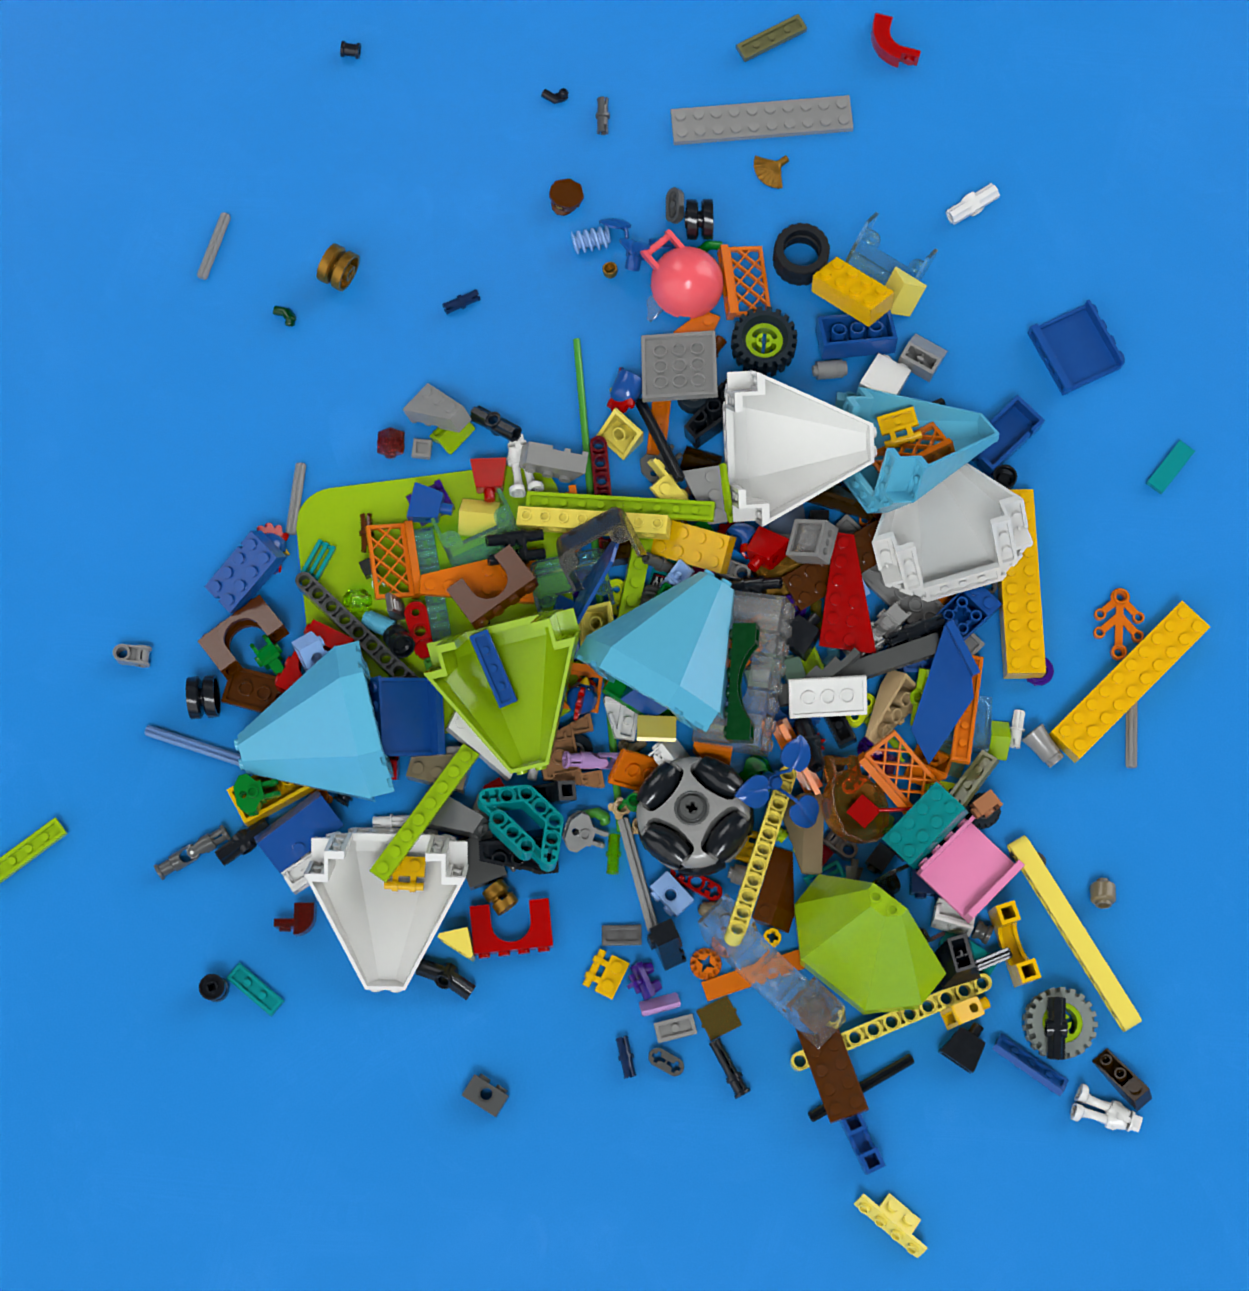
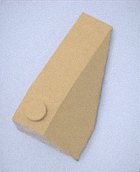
M895 670L888 672L880 684L865 735L873 745L893 731L897 725H902L905 722L904 718L908 714H912L913 704L910 701V694L916 689V683L907 673Z

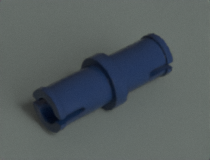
M475 289L465 295H458L457 298L443 303L442 306L445 308V313L449 314L460 308L465 309L467 305L481 299L478 296V291Z
M628 1036L616 1038L620 1055L618 1060L622 1064L624 1079L637 1076L632 1059L634 1054L631 1053Z

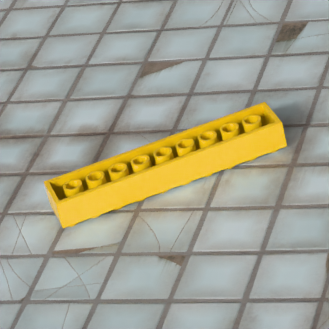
M1014 489L1011 491L1024 499L1028 531L1034 544L1025 549L1022 553L1023 557L1014 567L1011 566L1006 572L1007 576L1002 581L997 582L998 600L1002 603L999 608L1003 679L1043 678L1046 674L1034 491L1033 489Z
M1181 601L1049 733L1055 744L1076 763L1172 667L1210 626L1185 602Z

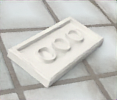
M867 676L788 679L789 718L867 715Z

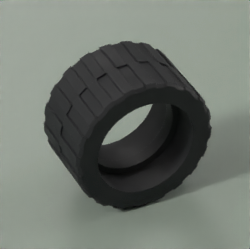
M808 223L792 224L783 229L777 237L773 252V266L777 275L791 285L806 286L812 283L813 275L828 263L830 254L828 238L822 230ZM792 244H807L816 251L818 260L807 266H798L791 263L785 257L784 250Z

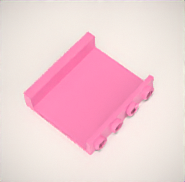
M973 815L968 820L964 818L957 825L959 829L955 833L951 831L944 838L946 842L942 846L938 844L931 851L933 855L929 859L925 857L918 864L920 869L916 873L968 923L1025 866L1020 860L1014 863L973 825L972 822L975 819Z

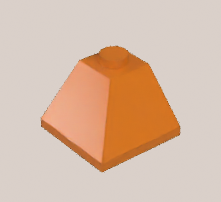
M694 742L692 751L696 757L711 756L730 766L733 748Z
M917 743L914 750L915 754L938 781L945 780L952 764L950 762V755L938 750L930 764H928ZM910 766L906 767L903 776H909ZM913 767L912 776L923 777V769L921 767ZM911 780V783L922 785V781ZM925 781V784L933 783L931 781Z

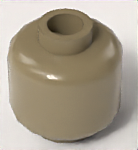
M1098 878L1090 885L1091 902L1097 908H1110L1116 902L1115 884L1108 881L1107 878Z

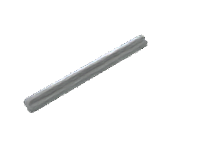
M628 817L618 820V825L647 931L649 932V928L658 923Z

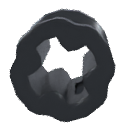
M341 42V57L352 56L356 59L360 58L361 43Z

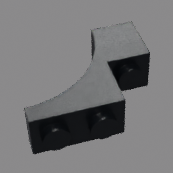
M575 780L555 781L532 786L550 804H566L577 800ZM527 794L521 795L525 799L530 798ZM507 796L502 797L505 801L511 800Z

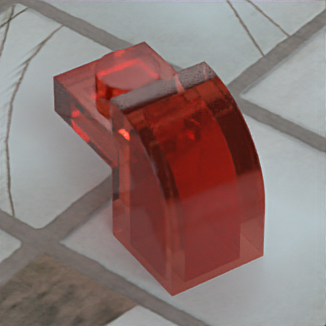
M294 903V918L274 919V927L279 929V932H291V929H293V935L296 937L307 934L315 925L317 905L315 903Z

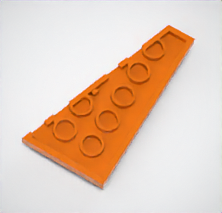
M486 559L422 574L420 576L419 595L451 598L446 589L460 579H463L476 596L490 599L503 592L508 578L500 565L489 566ZM536 560L529 561L526 566L535 577ZM535 590L520 598L518 603L534 604Z

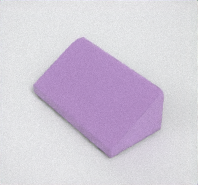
M677 993L639 1002L643 1017L681 1006Z

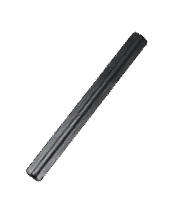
M638 398L635 405L674 481H684L685 475L647 402H643L642 398Z
M907 1054L859 1082L862 1092L868 1091L914 1064L912 1056ZM823 1104L808 1112L812 1122L827 1115Z

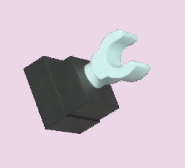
M370 559L359 562L366 580L372 578Z

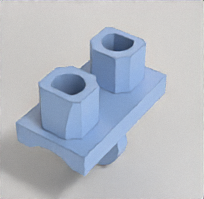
M680 559L659 586L661 587L665 582L675 586L691 577L695 571Z

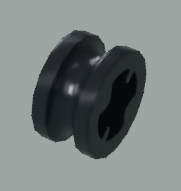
M341 794L333 797L346 807L349 806L348 802L353 800L352 797Z

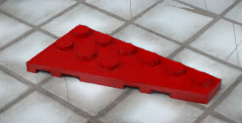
M838 532L830 560L818 646L852 651L856 648L860 653L875 654V643L855 537L853 534Z

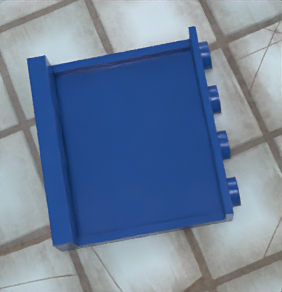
M1090 299L1086 301L1085 305L1042 325H1038V323L1032 325L1028 331L1031 341L1062 396L1121 369L1125 363L1123 353L1116 347L1114 337L1108 333L1105 321L1100 319L1097 307L1091 303Z
M381 676L370 678L368 688L384 753L388 757L446 754L443 696L427 678H384Z

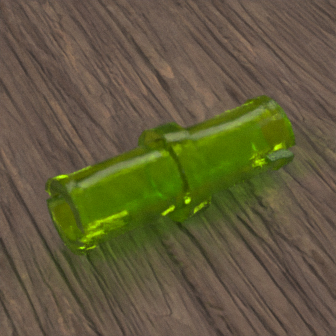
M620 834L608 835L606 874H619V857H621V852L619 851Z

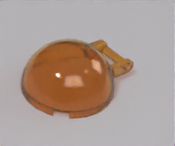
M825 755L823 758L825 761L824 772L827 785L823 792L821 808L827 826L835 835L850 843L867 844L878 841L884 836L882 834L884 827L889 825V812H880L864 829L846 811L862 794L878 808H889L883 790L866 775H862L856 755H849L848 757ZM836 765H847L848 770L837 772Z

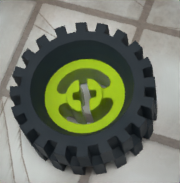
M762 306L757 307L756 312L750 309L747 311V316L742 314L739 322L736 321L732 333L731 349H733L732 356L733 359L736 358V364L738 366L743 364V371L753 370L766 376L767 373H770L772 377L776 375L777 370L781 373L785 370V366L791 364L797 346V330H794L795 324L793 321L788 322L789 316L787 314L782 317L781 310L776 309V312H772V307L767 306L766 311H762ZM763 334H766L765 354L761 353Z

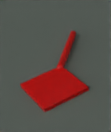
M862 794L846 813L865 829L880 812L909 811L911 807L878 808Z

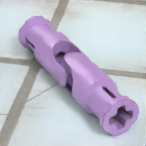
M564 751L562 766L564 769L579 767L580 769L598 768L611 770L620 752L594 753L580 751L579 753H569V751ZM607 757H612L608 763Z

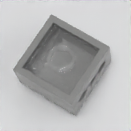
M795 519L786 555L797 563L829 565L838 528L827 520Z

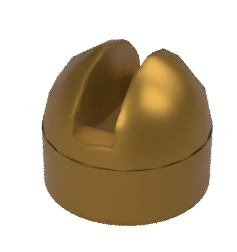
M607 262L603 265L604 276L611 279L617 275L618 270L615 263Z

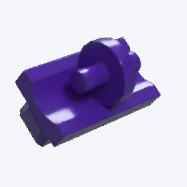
M640 961L630 967L633 974L629 975L631 983L627 985V988H634L636 994L641 993L644 1001L656 995V992L662 989L658 979L650 982L648 977L649 974L654 972L652 962L642 963Z

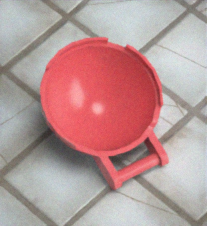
M668 229L664 232V236L650 246V249L640 251L641 256L653 269L650 285L653 297L666 313L674 317L682 316L693 319L703 316L717 305L722 296L724 284L720 266L708 252L700 248L684 246L676 235ZM670 240L676 248L665 253L656 262L651 255Z

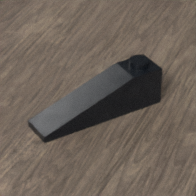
M543 829L525 831L541 849ZM515 834L508 835L511 838L516 837ZM497 837L479 841V860L482 862L514 867L517 870L523 869L535 874L559 873L558 861L553 871L545 872L540 869L539 864L532 858L527 861L519 859ZM548 839V840H547V842H548L549 844H555V843H556V842H555L554 840H552V839ZM527 846L521 847L522 850H524V851H530V850H531V849H530L529 847H527ZM551 853L547 854L548 862H550Z

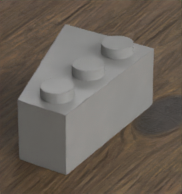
M429 383L402 409L412 423L420 422L426 426L434 425L440 429L458 433L472 420L461 404Z
M529 441L522 446L519 467L525 469L528 473L537 472L542 474L543 477L558 478L560 482L570 483L572 480L585 474L589 452L583 451L582 454L571 453L569 448L560 451L553 449L552 445Z
M719 465L683 471L685 475L684 480L695 501H713L716 503L714 522H707L708 525L728 522L727 514L724 510Z

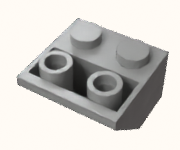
M915 334L900 355L898 363L907 365L912 373L930 382L948 351Z

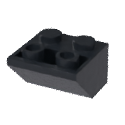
M966 933L946 939L934 952L946 972V975L940 981L943 990L981 978L973 948Z

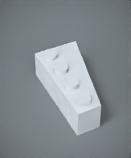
M456 711L453 712L445 730L461 744L464 743L480 755L479 758L500 774L504 780H510L513 773L510 774L460 715Z

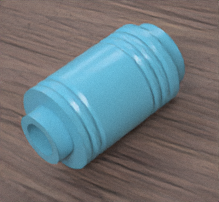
M371 610L364 613L361 623L368 630L383 636L384 631L389 626L396 624V620Z

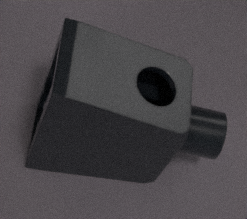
M812 613L807 620L801 615H796L775 633L776 641L796 656H799L803 661H806L820 638V630L816 626L821 621V618L815 613Z
M973 1022L969 1030L963 1027L959 1028L940 1048L938 1053L969 1074L973 1073L986 1044L978 1038L984 1028Z

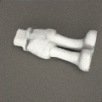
M521 434L518 441H509L507 445V464L509 467H512L514 485L509 488L510 496L515 498H522L526 495L525 486L522 482L521 468L519 467L521 449L527 443L524 440L523 434ZM524 469L527 491L542 492L544 484L541 481H535L533 473H528Z
M1085 1084L1079 1086L1074 1100L1105 1111V1114L1074 1103L1070 1113L1071 1120L1079 1121L1081 1118H1090L1104 1123V1126L1111 1130L1119 1129L1127 1132L1130 1130L1139 1132L1143 1117L1136 1115L1135 1111L1129 1110L1121 1102L1113 1100L1110 1103L1093 1097L1089 1094V1087Z

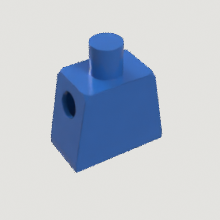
M415 482L407 519L408 521L412 520V522L439 523L441 514L452 516L454 505L444 503L445 496L443 492Z

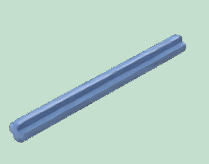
M150 725L145 729L144 734L146 736L239 766L238 759L241 758L239 754Z

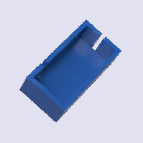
M1017 395L990 421L992 426L999 432L998 441L974 457L972 461L974 463L978 461L977 466L990 477L998 466L1003 465L1027 442L1028 438L1030 439L1042 427L1045 420Z
M251 531L241 542L243 546H238L204 586L216 599L221 598L219 602L229 613H234L245 606L287 558L263 531Z

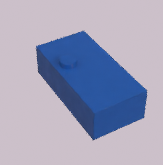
M891 310L869 327L848 314L817 317L816 335L822 360L877 355L878 353L890 354L896 351L898 337Z
M316 790L257 834L254 839L279 873H281L311 851V838L326 837V834L336 832L344 825L319 791Z

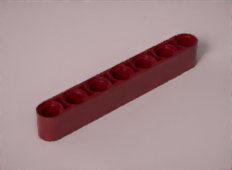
M595 436L590 441L594 495L612 496L607 442L604 437ZM596 444H601L603 448L597 450L594 448V446ZM597 462H603L605 465L603 467H597L595 464ZM602 479L605 480L607 483L605 485H599L597 481ZM598 535L600 557L604 552L603 543L611 542L614 536L610 539H603L601 535Z

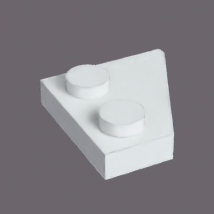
M604 696L603 703L614 739L634 742L638 714L611 697Z

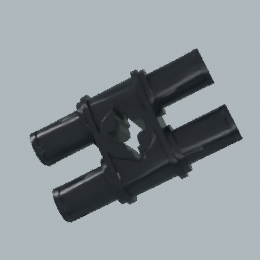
M521 528L520 530L508 532L504 530L502 534L485 536L486 547L503 545L505 548L509 544L511 547L515 546V544L519 545V549H516L515 552L525 565L529 561L546 559L544 548L528 550L526 545L527 542L544 540L542 529L526 531ZM495 554L487 555L489 566L499 565L494 557Z
M760 575L759 577L744 576L741 579L728 580L732 583L731 588L734 591H742L744 596L734 597L733 609L745 608L747 611L751 609L767 610L769 607H784L786 605L785 595L769 596L767 594V589H782V577L766 578Z
M939 613L928 619L921 618L918 621L904 625L901 630L887 634L888 639L884 640L885 646H888L886 649L941 631V626L945 625L944 618L941 619L943 617L942 614Z

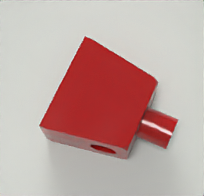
M506 457L470 459L476 492L479 494L484 493L485 502H494L495 493H502L504 491L507 472Z
M759 526L747 547V555L750 560L747 565L748 568L753 572H757L761 566L772 570L787 556L786 551L790 539Z

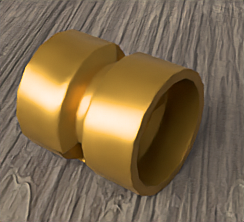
M502 878L494 882L482 893L489 903H493L492 908L498 916L506 913L519 901L513 892H508L509 887Z

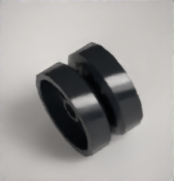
M696 199L686 200L685 228L687 240H696L699 228H701L703 240L713 239V199H703L701 211H698Z
M205 675L203 681L198 676L186 679V703L191 720L201 719L204 711L208 718L220 716L221 698L216 675Z

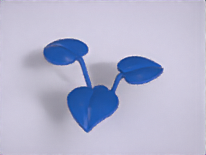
M616 218L599 221V224L602 223L614 229H622L625 232V238H620L619 240L626 249L627 260L625 268L631 271H639L641 260H644L640 251L650 249V246L660 238L649 239L650 243L648 244L642 241H635L629 239L628 228H631V224L627 221ZM668 241L660 249H674L676 247Z
M798 735L795 739L788 742L781 751V762L788 769L776 770L775 773L765 772L763 775H755L743 783L734 796L749 807L760 808L769 799L768 790H778L796 803L789 809V816L792 822L800 827L810 828L816 823L818 817V801L810 795H803L798 801L797 798L781 788L782 778L780 774L789 773L793 769L801 772L808 766L811 759L809 744L802 735Z

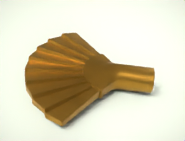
M786 155L778 161L755 156V173L765 185L771 188H783L781 168L789 162V159Z

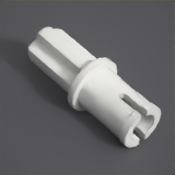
M1014 710L1012 727H1010V748H1021L1022 732L1025 731L1023 729L1025 711Z
M390 814V816H373V828L402 827L410 815L393 816V814Z

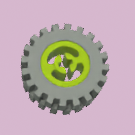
M1059 987L1039 993V995L1030 1000L1031 1003L1025 1008L1027 1010L1026 1014H1023L1022 1020H1025L1022 1030L1026 1031V1041L1032 1043L1030 1047L1033 1050H1038L1039 1055L1047 1056V1037H1045L1047 997L1066 998V1011L1073 1018V1031L1071 1034L1069 1033L1072 1022H1069L1068 1035L1065 1038V1059L1076 1057L1091 1046V1040L1097 1034L1094 1032V1029L1098 1027V1022H1094V1017L1097 1015L1096 1011H1091L1090 1007L1093 1005L1090 1001L1086 1002L1084 1000L1085 996L1083 994H1076L1074 989L1067 990L1065 987Z

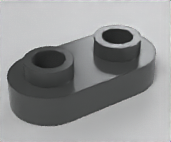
M673 187L666 195V219L673 224H678L684 217V193L682 190Z

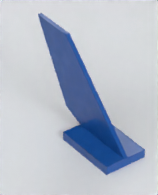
M620 527L584 580L576 600L573 601L559 595L556 598L553 610L574 608L579 625L614 562L623 534V528ZM579 638V640H578V644H577V648H576V653L578 652L579 648L581 647V646H580V638Z
M954 620L947 622L943 627L911 727V732L928 764H930L973 700L972 677L980 673Z

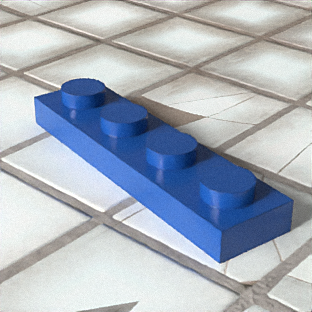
M488 629L470 636L471 643L499 708L501 709L517 702V696Z
M1000 1034L992 1049L1013 1063L1017 1068L1026 1072L1034 1080L1046 1086L1050 1091L1061 1096L1069 1080L1004 1034Z

